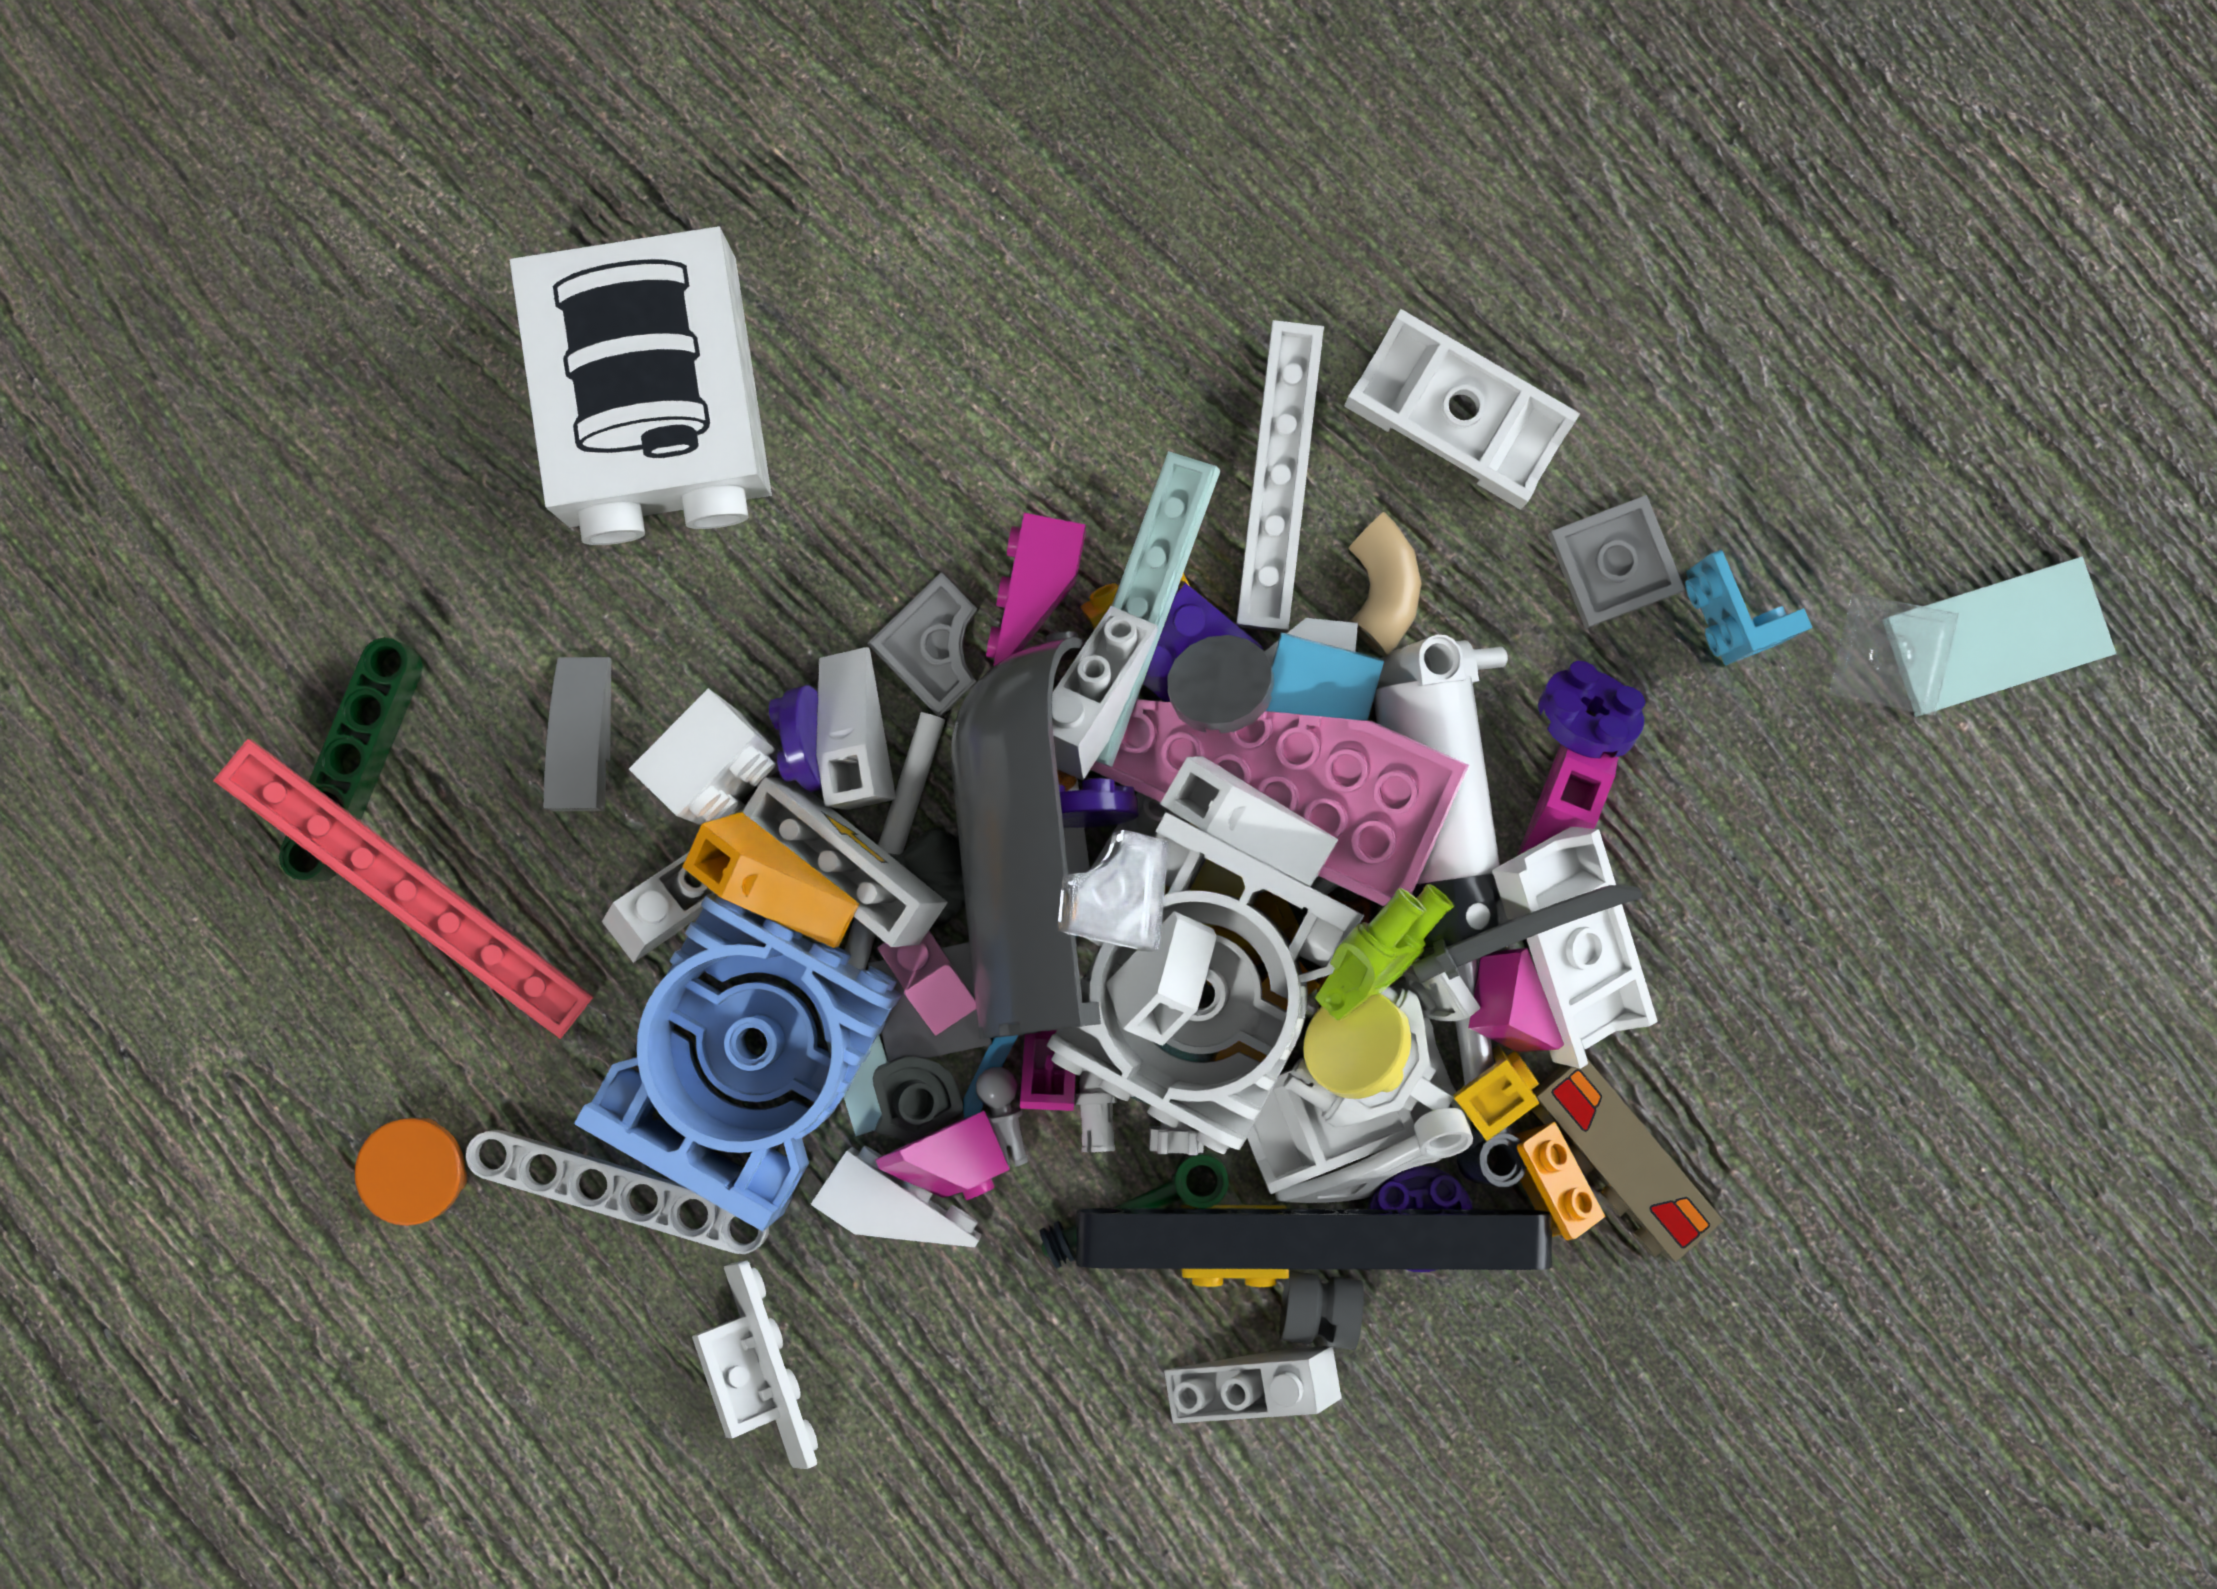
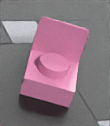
M930 930L919 945L890 947L885 942L877 947L904 988V994L935 1036L976 1009L974 997Z

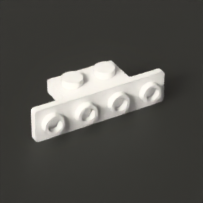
M747 1260L726 1265L724 1270L740 1317L692 1336L726 1438H734L776 1420L791 1466L800 1469L811 1468L817 1465L814 1450L818 1448L817 1438L809 1421L802 1419L796 1401L800 1398L798 1382L790 1369H785L779 1349L783 1347V1339L777 1323L772 1318L768 1319L762 1298L766 1296L762 1277L756 1268H751Z

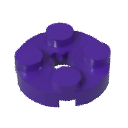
M1575 661L1567 670L1554 674L1545 686L1538 701L1539 714L1541 715L1543 710H1545L1547 718L1551 721L1547 730L1553 738L1569 750L1590 758H1600L1603 752L1618 751L1615 757L1626 754L1631 750L1644 727V716L1642 713V709L1645 706L1644 696L1637 689L1624 686L1614 678L1599 672L1592 664L1585 661ZM1588 709L1594 712L1596 716L1594 717L1588 714L1586 710Z

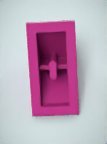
M1528 948L1494 951L1481 957L1474 998L1481 1008L1470 1017L1468 1028L1516 1052L1559 1050L1564 1046Z
M1057 1030L1025 1034L1020 1109L1074 1111L1076 1074L1055 1064L1051 1060L1055 1052L1047 1047L1051 1036Z

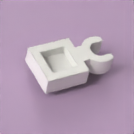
M1161 1122V1126H1150L1149 1149L1150 1151H1157L1158 1154L1184 1153L1198 1155V1153H1203L1204 1145L1196 1140L1199 1131L1183 1122L1178 1123L1176 1128Z

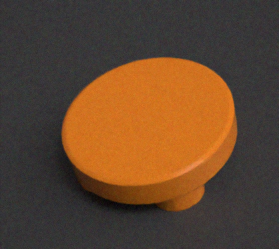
M405 1118L381 1126L367 1138L356 1159L355 1183L361 1200L374 1215L392 1224L409 1226L432 1220L449 1209L467 1183V1172L462 1150L448 1130L430 1118Z

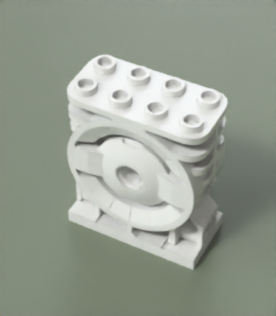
M1165 812L1155 831L1158 834L1138 870L1146 899L1136 904L1135 907L1130 909L1115 923L1101 948L1098 949L1086 976L1082 977L1080 981L1082 1003L1099 1002L1101 1024L1058 1029L1051 1036L1047 1047L1055 1052L1051 1060L1058 1066L1077 1075H1080L1082 1071H1089L1102 1078L1099 1087L1124 1101H1128L1130 1096L1143 1100L1151 1105L1147 1113L1152 1117L1174 1128L1177 1127L1178 1123L1183 1122L1199 1131L1196 1136L1197 1141L1216 1152L1225 1154L1229 1147L1240 1150L1299 1038L1307 1008V981L1333 973L1335 968L1330 962L1337 947L1357 924H1360L1364 915L1213 837L1190 823ZM1206 858L1242 877L1245 890L1240 899L1216 892L1190 891ZM1155 879L1171 887L1168 894L1159 896ZM1269 891L1301 909H1308L1292 943H1290L1285 933L1272 918L1254 906L1259 893ZM1175 911L1197 922L1218 925L1232 930L1255 948L1267 969L1271 991L1288 999L1287 1011L1262 998L1260 975L1253 960L1245 950L1233 941L1216 935L1217 938L1206 980L1215 989L1214 1001L1207 1008H1198L1190 1019L1166 1043L1184 1052L1208 1054L1224 1050L1237 1041H1241L1267 1055L1262 1062L1241 1052L1217 1061H1189L1168 1053L1155 1042L1122 1029L1106 982L1149 938L1138 932L1145 923L1158 929ZM1301 956L1322 968L1302 974L1298 959Z

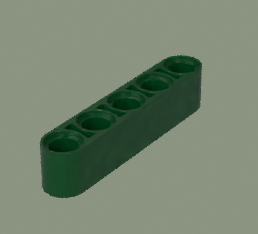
M386 637L373 640L363 650L308 781L329 798L336 796L340 806L360 821L423 669L421 657L414 649L395 639ZM399 652L401 656L399 670L392 676L386 677L383 672L384 660L391 653ZM372 700H378L381 706L380 716L373 724L366 725L363 719L364 708ZM352 748H357L361 756L360 765L355 771L347 774L343 767L344 756ZM287 835L285 836L279 853L280 866L285 874L293 879L313 882L328 881L337 875L334 870L320 860L316 868L308 871L303 864L305 849Z

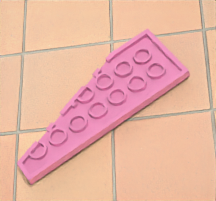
M1137 699L1113 766L1110 767L1095 761L1090 770L1113 779L1122 785L1134 787L1135 791L1161 802L1186 758L1204 756L1337 838L1338 842L1318 876L1385 906L1395 895L1398 888H1403L1410 894L1413 893L1469 768V764L1372 721L1265 711L1253 724L1235 732L1220 733L1219 729L1210 730L1206 728V732L1194 730L1179 719L1171 702Z

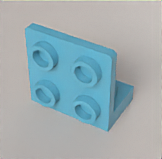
M1722 550L1709 554L1686 571L1689 578L1685 582L1687 595L1696 609L1701 608L1709 626L1705 629L1708 645L1715 656H1721L1725 666L1780 645L1812 628L1804 608L1787 615L1784 607L1781 606L1756 616L1752 620Z

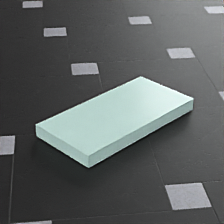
M2083 556L1882 620L1915 717L2116 654Z

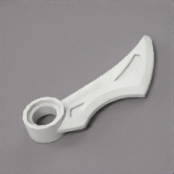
M1443 1108L1426 1113L1414 1124L1416 1135L1351 1166L1275 1192L1276 1200L1294 1203H1327L1372 1197L1375 1191L1393 1175L1412 1167L1438 1162L1442 1158L1454 1156L1468 1149L1473 1142V1136L1467 1115L1463 1110L1457 1108Z

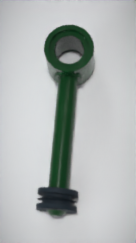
M1203 1149V1153H1198V1155L1185 1154L1178 1162L1175 1173L1171 1175L1172 1181L1113 1208H1164L1179 1200H1182L1183 1204H1188L1195 1208L1212 1207L1224 1198L1228 1189L1229 1180L1225 1164L1218 1155ZM1198 1165H1206L1212 1168L1217 1175L1214 1186L1205 1192H1197L1191 1189L1186 1182L1188 1172ZM1060 1221L1054 1223V1229L1049 1225L1050 1231H1047L1045 1227L1039 1229L1043 1241L1041 1245L1042 1251L1046 1257L1050 1258L1056 1269L1062 1266V1260L1066 1264V1258L1070 1262L1076 1260L1073 1251L1076 1248V1225L1064 1230Z

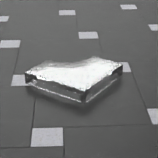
M1127 830L1114 832L1108 853L1095 869L1087 873L1063 875L1057 931L1146 952L1159 950L1169 841Z

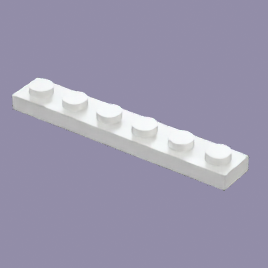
M1273 320L1271 325L1236 625L1241 628L1287 633L1289 630L1324 326Z

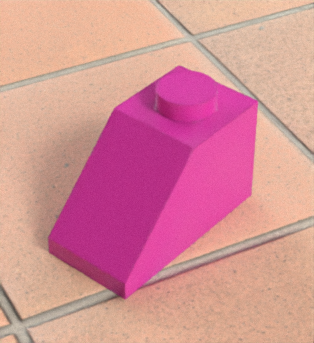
M985 1111L956 1121L875 1159L880 1170L923 1188L941 1198L963 1192L966 1200L977 1197L995 1188L992 1178L1010 1170Z

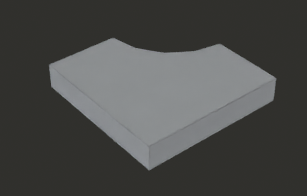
M942 572L867 643L940 718L977 683L966 666L963 643L966 629L977 614L978 609Z

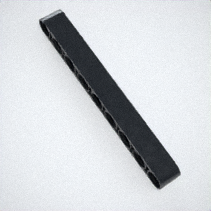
M1087 1208L1076 1211V1265L1084 1268L1543 1270L1552 1268V1215L1549 1211L1527 1209Z

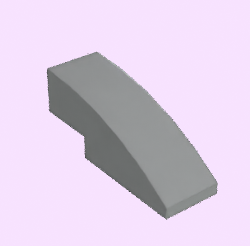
M558 657L546 740L544 809L551 811H605L606 761H610L611 736L610 657Z

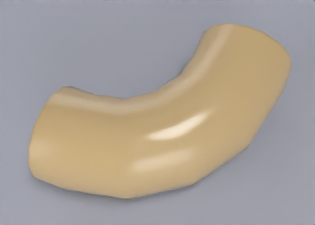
M1383 512L1348 548L1366 568L1370 581L1366 602L1349 622L1358 623L1357 635L1379 655L1387 657L1398 646L1416 618L1422 583L1414 549L1396 523Z

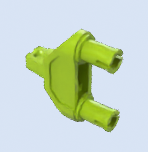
M1427 884L1421 894L1415 898L1403 888H1398L1395 895L1369 924L1366 922L1357 924L1337 947L1330 962L1335 970L1328 976L1317 993L1315 999L1334 1018L1341 1020L1352 1013L1368 998L1382 993L1400 978L1424 951L1425 942L1423 939L1441 918L1454 907L1451 900L1435 886Z

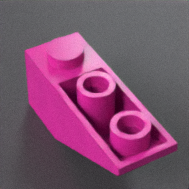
M1024 513L1021 527L1012 525L1006 554L1009 557L1015 558L1011 577H1001L996 606L1003 607L1005 610L1001 628L991 627L986 657L995 658L993 666L1011 655L1022 651L1075 586L1086 535L1085 524Z

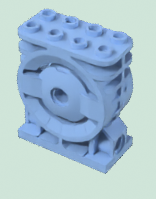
M706 894L701 903L703 909L696 922L690 923L685 932L688 937L681 949L674 952L670 959L672 966L667 975L655 988L645 1006L637 1035V1057L612 1064L594 1099L583 1106L574 1124L763 1232L784 1215L794 1197L792 1193L809 1164L802 1138L820 1126L835 1111L846 1091L850 1088L861 1064L869 1056L872 1044L877 1035L881 1034L884 1029L885 1021L892 1008L900 1000L901 994L894 989L897 980L883 971L869 966L868 970H860L848 964L851 954L842 948H833L824 943H812L803 938V934L724 900L717 894ZM707 972L719 981L725 982L742 974L767 973L792 982L806 993L819 1012L823 1023L825 1041L831 1043L832 1046L831 1053L817 1046V1030L813 1016L805 1003L786 988L770 982L757 981L740 984L721 992L698 979V977ZM677 1024L696 1035V1051L700 1066L710 1082L726 1095L747 1102H762L772 1100L790 1090H794L813 1101L814 1104L809 1107L793 1099L777 1107L753 1109L725 1100L705 1082L694 1060L692 1041L675 1031L674 1025ZM750 1028L759 1029L767 1039V1048L762 1056L752 1054L745 1045V1035ZM638 1065L639 1072L631 1069V1067ZM655 1109L669 1125L665 1124L664 1122L658 1119H652V1114ZM784 1143L787 1157L776 1151L778 1145ZM713 1149L725 1152L752 1153L743 1168L716 1153Z

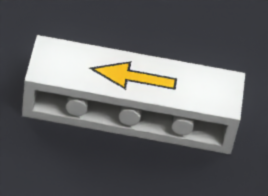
M764 777L742 811L860 903L854 917L890 947L919 945L948 903L831 807H825V803L820 798L803 788L797 780L786 782L783 778Z

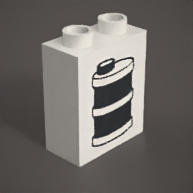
M720 226L510 259L545 507L569 528L580 526L582 543L589 545H611L639 539L645 535L643 516L684 510L685 524L689 528L711 529L731 526L744 522L749 518L747 499L772 496L736 258Z

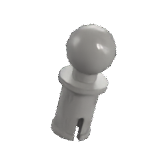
M991 1067L978 1077L976 1093L979 1100L984 1105L990 1107V1112L986 1113L1009 1168L1006 1149L1008 1145L1011 1147L1015 1167L1028 1162L1019 1117L1023 1115V1110L1018 1107L1011 1108L1010 1104L1017 1093V1082L1009 1070L1002 1067Z

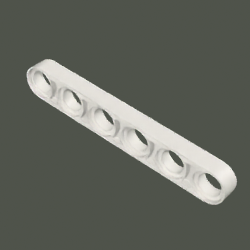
M491 1130L478 1134L470 1141L466 1150L468 1167L475 1175L483 1179L735 1254H747L755 1251L765 1242L769 1234L768 1227L763 1232L758 1230V1235L753 1242L748 1244L739 1243L734 1240L730 1233V1223L735 1217L733 1214L675 1181L507 1131ZM488 1139H495L505 1147L507 1153L506 1160L498 1169H489L480 1160V1148ZM538 1154H546L556 1163V1176L549 1184H540L534 1181L530 1175V1163ZM588 1169H596L606 1177L607 1190L598 1199H590L580 1190V1178ZM647 1184L655 1190L658 1200L655 1209L651 1213L640 1214L631 1207L629 1201L630 1193L636 1185ZM697 1199L706 1206L708 1219L703 1227L691 1229L681 1221L679 1215L680 1208L686 1200Z

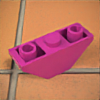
M1560 744L1517 856L1569 827L1595 828L1615 778L1618 757L1615 756L1618 751L1603 752L1600 758H1590L1575 753Z

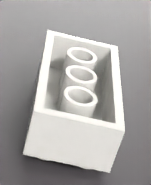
M708 688L629 770L676 816L701 825L708 821L742 812L746 807L742 800L755 787L758 788L764 777L777 778L780 774L777 764V755L780 750L740 711Z

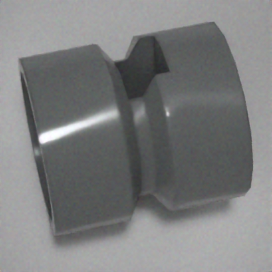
M1289 1271V1278L1285 1279L1282 1295L1280 1340L1311 1344L1316 1337H1321L1327 1347L1355 1350L1358 1345L1362 1325L1364 1304L1363 1281L1332 1276L1328 1283L1325 1284L1321 1283L1317 1274Z

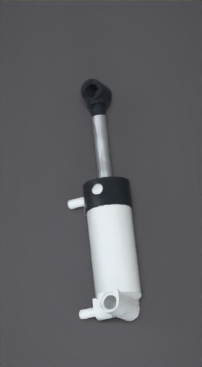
M1437 634L1394 650L1387 657L1381 658L1384 664L1378 681L1379 689H1376L1373 699L1377 724L1469 764V768L1412 893L1417 898L1424 890L1423 888L1427 884H1431L1444 893L1454 905L1423 939L1425 942L1423 948L1434 947L1433 943L1442 938L1448 947L1511 921V919H1507L1492 872L1493 869L1500 866L1473 689V683L1479 681L1478 670L1504 667L1508 661V655L1503 647L1474 650L1472 645L1466 640L1455 641L1447 635ZM1479 958L1457 967L1461 979L1473 997L1479 969ZM1470 1017L1456 1021L1465 1085L1494 1065L1491 1039L1468 1028ZM1470 1120L1473 1142L1468 1149L1457 1154V1164L1460 1172L1466 1179L1477 1184L1509 1187L1518 1183L1524 1176L1527 1167L1517 1150V1145L1521 1141L1513 1136L1512 1125L1510 1124L1493 1138L1486 1141ZM1494 1147L1497 1153V1162L1495 1167L1490 1170L1487 1164V1155L1490 1149Z

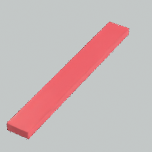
M247 739L213 780L559 1039L564 1036L594 996L252 739Z

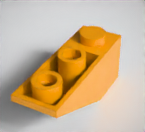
M743 812L702 823L683 864L685 870L720 898L833 948L840 945L860 904Z

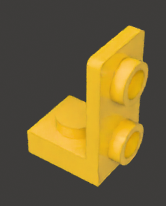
M1499 1045L1492 1049L1493 1058L1496 1063L1453 1094L1454 1099L1486 1141L1493 1138L1539 1104L1532 1091L1533 1088L1539 1085L1534 1074L1516 1051L1506 1055Z

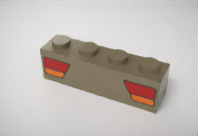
M1588 1059V1064L1582 1068L1562 1064L1532 1090L1539 1101V1104L1530 1110L1532 1115L1541 1126L1556 1122L1564 1139L1570 1145L1569 1149L1582 1173L1586 1176L1592 1171L1604 1185V1188L1599 1192L1603 1200L1619 1217L1626 1212L1639 1227L1633 1235L1645 1250L1654 1258L1661 1253L1662 1256L1677 1262L1724 1220Z

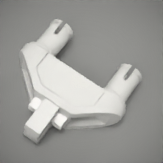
M1388 987L1380 993L1406 1014L1411 1032V1048L1408 1060L1403 1068V1080L1396 1089L1391 1092L1381 1091L1373 1096L1362 1099L1342 1098L1329 1092L1312 1077L1303 1058H1300L1292 1069L1308 1079L1310 1083L1306 1084L1289 1073L1283 1087L1323 1110L1322 1117L1325 1118V1122L1337 1128L1377 1118L1401 1110L1402 1107L1411 1112L1417 1101L1432 1110L1448 1108L1454 1097L1430 1083L1436 1070L1428 1066L1430 1061L1421 1005L1418 996L1410 990L1399 989L1396 992Z

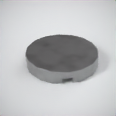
M1232 635L1207 637L1190 645L1175 659L1168 674V695L1179 719L1191 728L1206 732V728L1210 730L1219 729L1220 733H1230L1253 724L1267 710L1272 699L1271 692L1274 685V674L1264 651L1250 640Z

